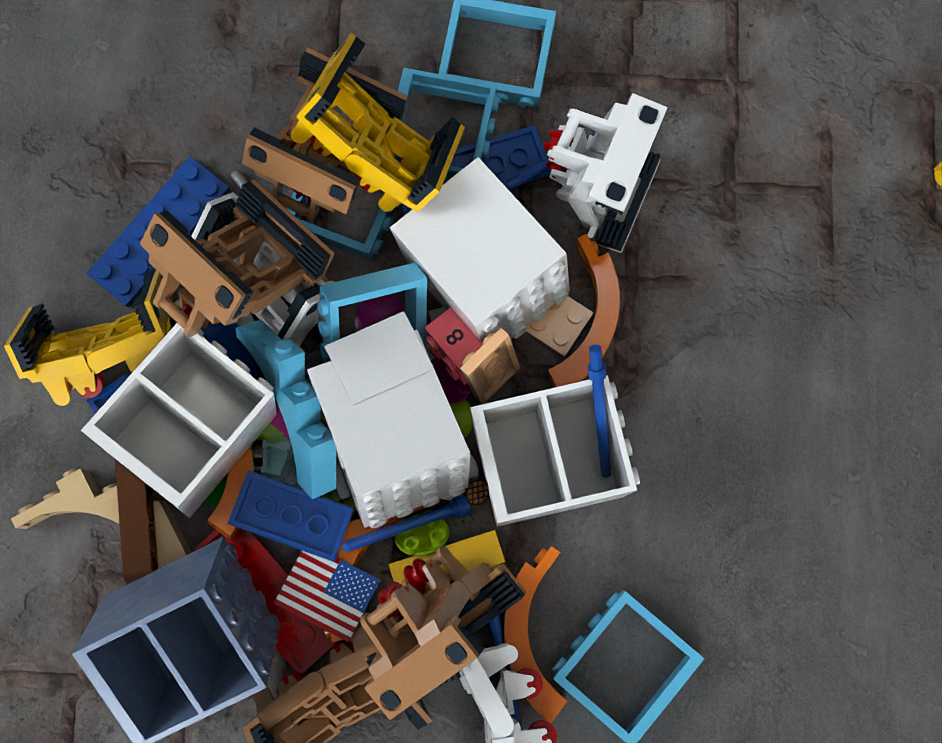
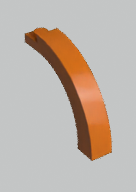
M587 234L577 238L575 246L593 283L595 293L594 319L590 332L580 347L566 360L548 369L547 376L553 388L581 382L588 377V365L590 363L589 347L595 344L600 345L603 358L611 343L618 322L620 291L614 264L609 253L598 257V254H600L599 248L594 240L590 241Z
M251 446L228 472L222 498L208 519L211 527L231 541L240 528L229 525L228 521L248 470L254 472Z
M552 546L548 550L545 548L540 550L533 560L537 563L535 568L527 562L523 564L516 576V580L524 588L526 594L521 600L508 608L504 615L505 643L514 646L518 651L516 661L509 664L511 670L518 672L523 668H530L541 676L543 688L540 694L527 700L539 715L549 723L554 721L568 700L547 681L534 660L528 636V616L531 601L538 584L560 554Z

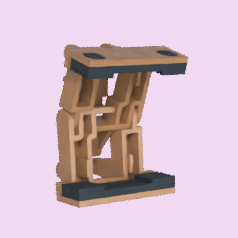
M307 47L300 59L298 82L307 85L308 88L290 117V123L284 127L277 138L254 127L246 138L242 164L253 169L256 176L273 183L271 195L280 204L306 217L308 222L313 223L320 207L333 213L335 210L347 214L353 205L360 178L357 177V174L350 171L345 162H341L334 154L322 156L312 148L311 137L303 144L296 143L291 138V132L299 121L296 116L330 60L329 57ZM351 68L347 69L346 73L388 112L390 118L395 116L401 121L408 96ZM284 185L296 192V199L301 196L306 197L307 204L310 203V207L282 194Z
M251 180L241 186L239 198H237V203H235L236 207L233 209V213L239 219L210 234L207 241L205 239L195 241L188 234L189 230L167 210L154 213L140 242V245L149 253V263L163 276L153 304L157 308H163L184 329L183 333L187 337L194 336L201 326L206 328L210 324L219 322L226 326L236 323L238 318L248 316L250 312L255 314L304 281L313 286L324 278L335 253L255 180ZM265 241L283 259L261 271L253 262ZM240 255V260H239V263H238V265H237V264L233 261V259H235L236 257H238V256ZM180 283L184 286V288L178 291L179 305L184 309L183 311L171 300L173 293Z

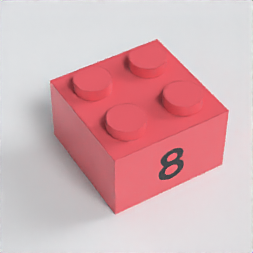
M449 308L424 327L428 336L425 341L429 345V351L438 362L442 359L450 377L454 381L459 379L463 385H466L467 381L460 369L462 362L471 352L476 353L483 344L456 313Z

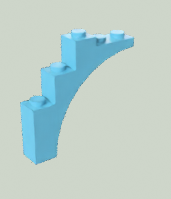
M261 319L237 327V338L247 348L260 367L267 382L274 388L272 392L279 405L293 449L298 485L311 499L336 489V448L331 432L321 423V405L316 392L305 380V352L290 338L282 340Z

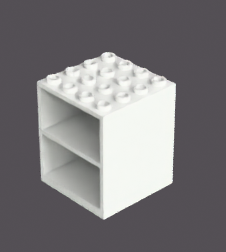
M479 157L442 185L440 192L418 212L412 209L390 227L407 264L416 262L427 277V289L445 310L451 308L481 343L491 332L496 333L500 328L509 334L510 339L520 337L527 330L526 326L534 320L536 322L541 320L548 313L547 309L555 303L556 305L562 303L569 295L566 252Z
M176 323L81 431L190 518L274 419L277 412L275 397L272 392L274 388L261 377L258 380L253 378L249 373L250 369L238 359L233 362L226 355V349L214 340L210 344L203 337L204 332L201 329L194 336L187 337L183 333L184 329Z
M414 330L415 333H416V335H417V337H418V339H419V341H420V343H421V345H422V347L424 348V350H425V352H426V354H427V351H426V349H425V347H424V344H423V342H422V340H421V337H420V335H419V333H418V330ZM332 361L307 369L311 385L321 405L322 419L332 434L339 463L364 528L368 526L371 528L382 526L387 522L386 519L394 516L398 518L405 517L411 514L414 508L422 505L425 508L437 504L440 498L448 495L456 497L465 492L469 482L470 451L434 369L355 405L352 404Z
M608 375L604 379L612 473L608 478H603L600 475L592 380H585L470 407L472 424L485 479L488 483L489 496L497 527L622 498L637 491L636 485L640 484V479L636 467L631 468L629 456H632V448L629 439H624L622 428L625 427V421L622 411L616 410L615 399H618L615 383H609Z

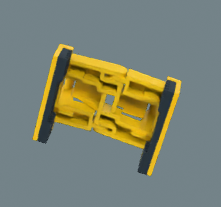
M351 33L331 56L296 117L299 121L291 132V138L294 142L303 144L311 137L312 148L322 156L334 154L341 162L344 161L347 168L360 178L359 185L370 193L379 190L384 191L385 193L378 201V205L383 211H392L403 203L418 212L440 192L465 127L452 117L428 141L395 116L390 118L388 112L346 73L365 46L363 41ZM337 105L354 122L353 125L336 112L333 107ZM394 153L402 158L400 162L396 160Z
M156 269L146 272L143 278L145 285L141 296L136 297L133 305L136 311L117 318L116 321L57 334L56 330L52 331L54 326L50 325L52 321L51 319L48 320L49 315H45L47 310H43L44 304L28 308L4 345L19 379L28 378L32 383L42 382L53 401L57 405L64 406L69 403L71 399L70 392L74 388L79 395L86 398L99 395L104 385V377L101 371L125 360L132 374L172 329L171 316L163 308H157L153 304L163 276Z

